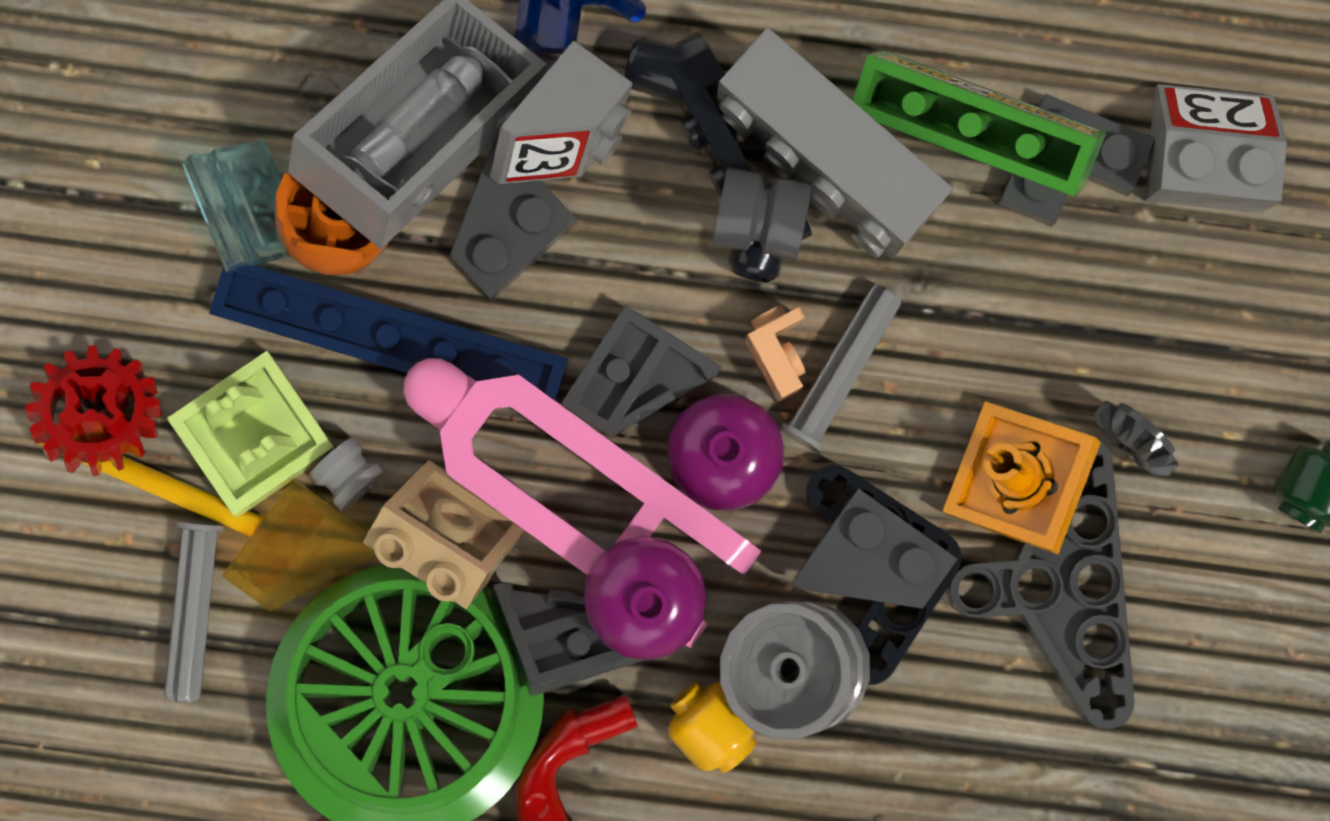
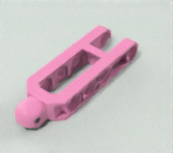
M428 358L417 362L408 371L403 389L405 399L415 413L440 430L446 474L586 575L594 563L597 562L600 555L608 551V549H603L570 525L564 517L547 509L524 492L514 481L503 477L474 456L472 438L493 409L512 407L644 503L616 543L620 540L642 535L651 537L665 518L743 575H745L761 553V550L520 375L475 381L452 363L439 358ZM703 619L690 642L685 645L692 648L709 623Z

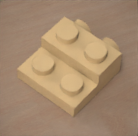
M428 460L383 505L363 543L374 550L378 560L385 566L403 568L426 583L429 592L436 599L445 602L454 601L464 609H467L489 582L500 562L517 543L524 529L448 476L446 470Z

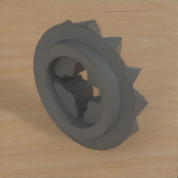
M1104 401L1094 413L1096 423L1100 427L1101 432L1141 469H1146L1152 475L1163 477L1169 476L1177 468L1178 462L1173 456L1175 448L1155 425L1132 407L1124 403L1115 405L1109 401Z

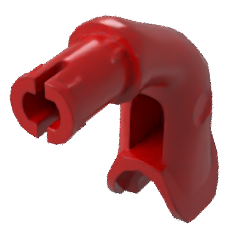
M626 694L577 713L574 708H571L560 715L549 731L534 747L531 757L514 783L517 821H570L557 791V770L566 762L589 754L590 746L638 728Z

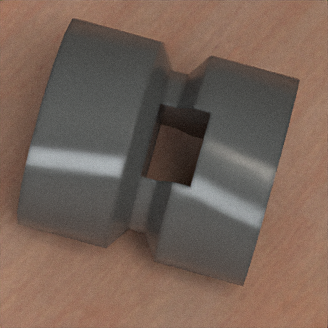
M727 167L712 245L745 252L756 241L760 242L763 252L769 254L770 257L796 262L803 237L812 183L785 178L784 180L778 179L768 188L764 187L765 183L761 173Z

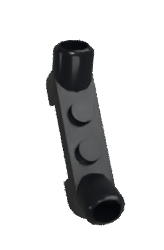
M698 31L674 45L645 37L638 39L632 44L624 77L633 83L631 90L680 104L687 116L679 120L682 130L696 152L705 148L715 166L714 169L708 171V174L721 197L727 167L752 171L710 97L718 93L719 81L725 75L706 40ZM807 219L802 240L812 236ZM754 241L745 252L731 249L728 264L732 272L740 277L767 283L779 277L784 259L770 257L769 254L763 252L760 242Z

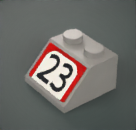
M573 40L500 127L490 178L498 184L582 177L594 161L603 165L611 157L622 140V135L618 132L631 114V110L625 105L633 83Z
M1162 84L1155 86L1150 136L1155 140L1148 157L1145 201L1252 213H1263L1282 202L1287 141L1274 96Z

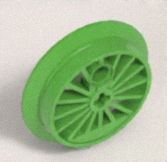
M384 564L358 571L329 586L316 596L292 622L281 640L269 673L266 691L267 725L273 750L287 779L296 791L323 816L331 821H472L494 806L517 781L524 766L531 757L542 724L544 693L530 697L493 600L492 590L487 586L482 589L467 609H464L454 601H440L422 640L414 647L416 596L438 599L431 595L426 583L403 568H391ZM403 596L399 656L397 658L377 600ZM365 604L385 660L384 663L375 656L342 619ZM453 607L462 611L473 620L465 629L459 625L446 623ZM334 627L371 668L373 673L371 674L316 648L325 634ZM485 632L496 648L497 653L478 659L473 641ZM452 640L461 643L465 647L464 659L455 668L446 670L437 667L433 663L434 651L441 643ZM311 659L366 686L303 684V679ZM503 667L505 692L457 690L469 678ZM399 683L406 689L417 683V686L411 692L416 702L408 709L401 703L394 705L392 708L389 707L395 701L391 690ZM306 698L364 701L321 716ZM441 703L504 706L498 730L495 732L442 707ZM368 715L342 739L332 729L333 727ZM437 718L490 743V746L481 759L473 765L433 719ZM378 727L362 761H360L352 752V749ZM423 728L464 773L462 777L444 788L440 787L421 731ZM392 733L388 792L374 777L372 772ZM410 734L429 793L416 797L402 798L406 735Z

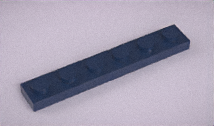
M228 257L225 259L209 314L405 373H408L417 362L428 358H439L452 363L475 381L520 375L554 401H557L569 361L568 358Z

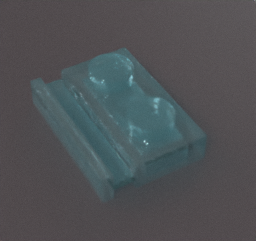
M265 139L214 149L211 153L199 155V152L192 153L181 163L226 272L234 271L237 267L249 265L250 267L291 257L286 252L276 231L274 204L282 179Z

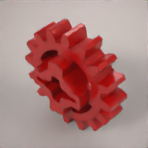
M90 345L86 359L78 360L71 350L65 351L66 366L59 369L55 365L46 363L43 368L48 382H31L29 386L33 398L38 401L25 405L28 420L34 422L29 427L35 444L45 443L42 449L46 459L50 462L64 454V464L67 472L74 473L79 468L81 462H86L89 464L92 475L99 476L102 462L111 461L118 471L123 470L124 460L122 455L129 451L131 454L141 458L145 451L140 438H156L158 435L156 422L152 418L162 416L160 400L153 398L158 393L154 378H142L144 375L143 366L138 359L123 366L122 353L117 348L109 354L107 359L99 357L96 345ZM132 396L135 406L132 418L128 422L124 417L123 411L129 406L128 398ZM61 399L65 404V409L58 415L60 422L55 425L54 412L57 402ZM82 405L85 406L87 409H88L89 407H90L91 409H89V410L83 412ZM105 408L106 415H104L102 412L97 413L98 411Z

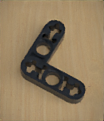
M828 465L817 470L809 478L805 488L808 505L818 516L832 524L844 508V505L838 502L833 503L829 508L824 507L820 503L823 493L817 488L821 479L826 482H832L838 476L845 481L842 488L845 495L851 498L856 489L863 490L882 506L891 509L909 525L914 523L920 527V533L935 543L941 542L945 546L943 549L957 558V561L924 608H917V613L910 622L906 624L892 623L885 614V602L871 600L855 625L860 630L867 648L872 645L879 634L867 628L873 618L884 629L902 635L896 647L889 639H885L880 647L878 655L884 660V663L879 670L870 667V681L868 684L877 685L886 681L893 674L955 577L961 564V550L957 541L948 533L857 474L839 465Z

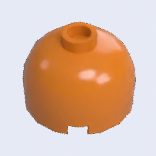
M288 171L283 175L274 204L276 231L286 252L302 266L325 275L351 274L370 266L383 253L388 243L382 249H379L292 177Z

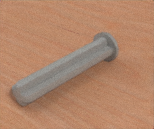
M878 284L870 287L789 425L782 423L779 428L785 435L817 453L822 451L823 446L819 442L901 306V298L895 292Z
M176 521V528L182 529L164 694L167 699L172 701L193 702L199 700L201 696L218 532H224L225 526Z

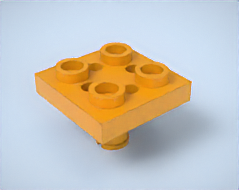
M985 401L942 512L949 517L1058 555L1101 442L1094 436ZM1034 443L1039 444L1041 448L1036 457L1028 453L1036 451L1037 448L1033 445ZM1050 481H1056L1058 485L1057 491L1053 495H1047L1053 489V483ZM1005 507L1009 510L1014 508L1018 510L1013 514H1007Z

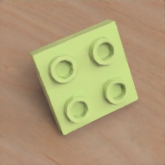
M265 351L167 418L229 511L236 518L309 470L335 449L268 351Z

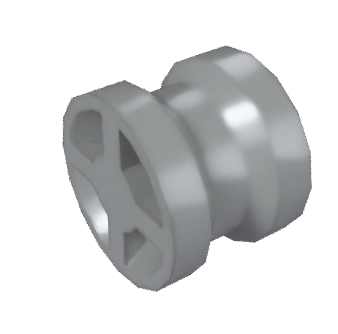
M351 437L323 458L311 471L309 477L317 486H326L333 494V504L340 512H344L371 491L384 477L386 472L379 464L369 463L362 456V446L354 437Z

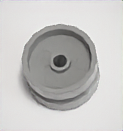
M820 602L775 603L747 614L729 633L720 657V684L730 709L748 728L772 739H801L844 722L861 704L870 681V656L860 630L841 611ZM792 659L797 662L800 668V674L797 679L793 674L798 668L791 665Z

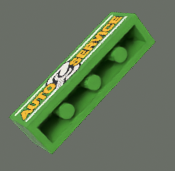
M887 51L867 55L852 99L879 124L1073 197L1085 189L1107 133Z

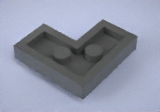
M1045 94L1038 107L1107 132L1088 180L1127 197L1133 193L1155 139ZM1010 173L997 205L1052 227L1056 224L1068 194Z

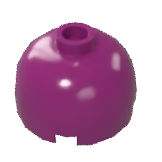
M718 393L695 401L678 416L668 435L666 459L673 482L685 496L708 510L732 512L754 505L772 490L783 469L785 446L777 422L762 405L743 395Z
M642 535L620 540L608 548V551L600 555L587 574L583 600L589 625L604 645L623 657L651 660L671 655L690 642L703 621L707 594L702 573L688 553L666 539Z

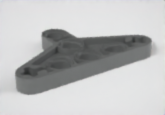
M1099 440L1101 444L1096 455L1097 467L1090 470L1087 483L1088 488L1100 485L1102 496H1081L1076 510L1083 505H1092L1098 508L1104 519L1101 533L1093 539H1084L1075 532L1071 520L1058 555L1020 542L1015 557L1011 561L972 563L960 566L946 589V593L952 607L964 616L983 618L1019 615L1083 720L1098 728L1113 729L1120 727L1129 720L1134 710L1135 699L1113 460L1108 447L1103 441ZM1050 481L1053 483V489L1047 495H1053L1057 491L1058 485L1056 481ZM1090 564H1097L1103 567L1109 577V587L1106 593L1095 599L1084 596L1078 586V575L1084 567ZM1033 568L1043 571L1050 581V592L1047 597L1035 604L1024 600L1018 589L1021 575ZM972 573H979L986 577L991 586L989 600L983 606L977 608H970L965 605L958 593L959 584L962 579ZM1100 623L1110 628L1113 632L1115 643L1111 653L1106 657L1098 659L1093 658L1086 652L1083 645V637L1087 629L1092 625ZM1084 665L1102 669L1117 665V676L1105 674L1107 691L1117 694L1119 697L1118 705L1109 707L1108 717L1103 718L1101 710L1090 707V697L1100 695L1099 676L1095 675L1084 679Z

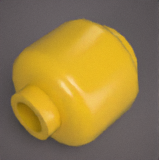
M694 682L685 688L670 704L675 715L668 725V735L700 771L718 769L721 773H726L742 762L757 744V740L753 736L755 731L748 728L730 709L720 682L709 684L704 688L697 682Z

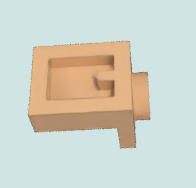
M779 305L761 314L751 321L755 331L747 334L744 340L777 403L799 392L803 387L798 377L806 372L796 350L790 342L781 346L777 339L779 335L800 325L806 318L800 307L786 313L783 306Z

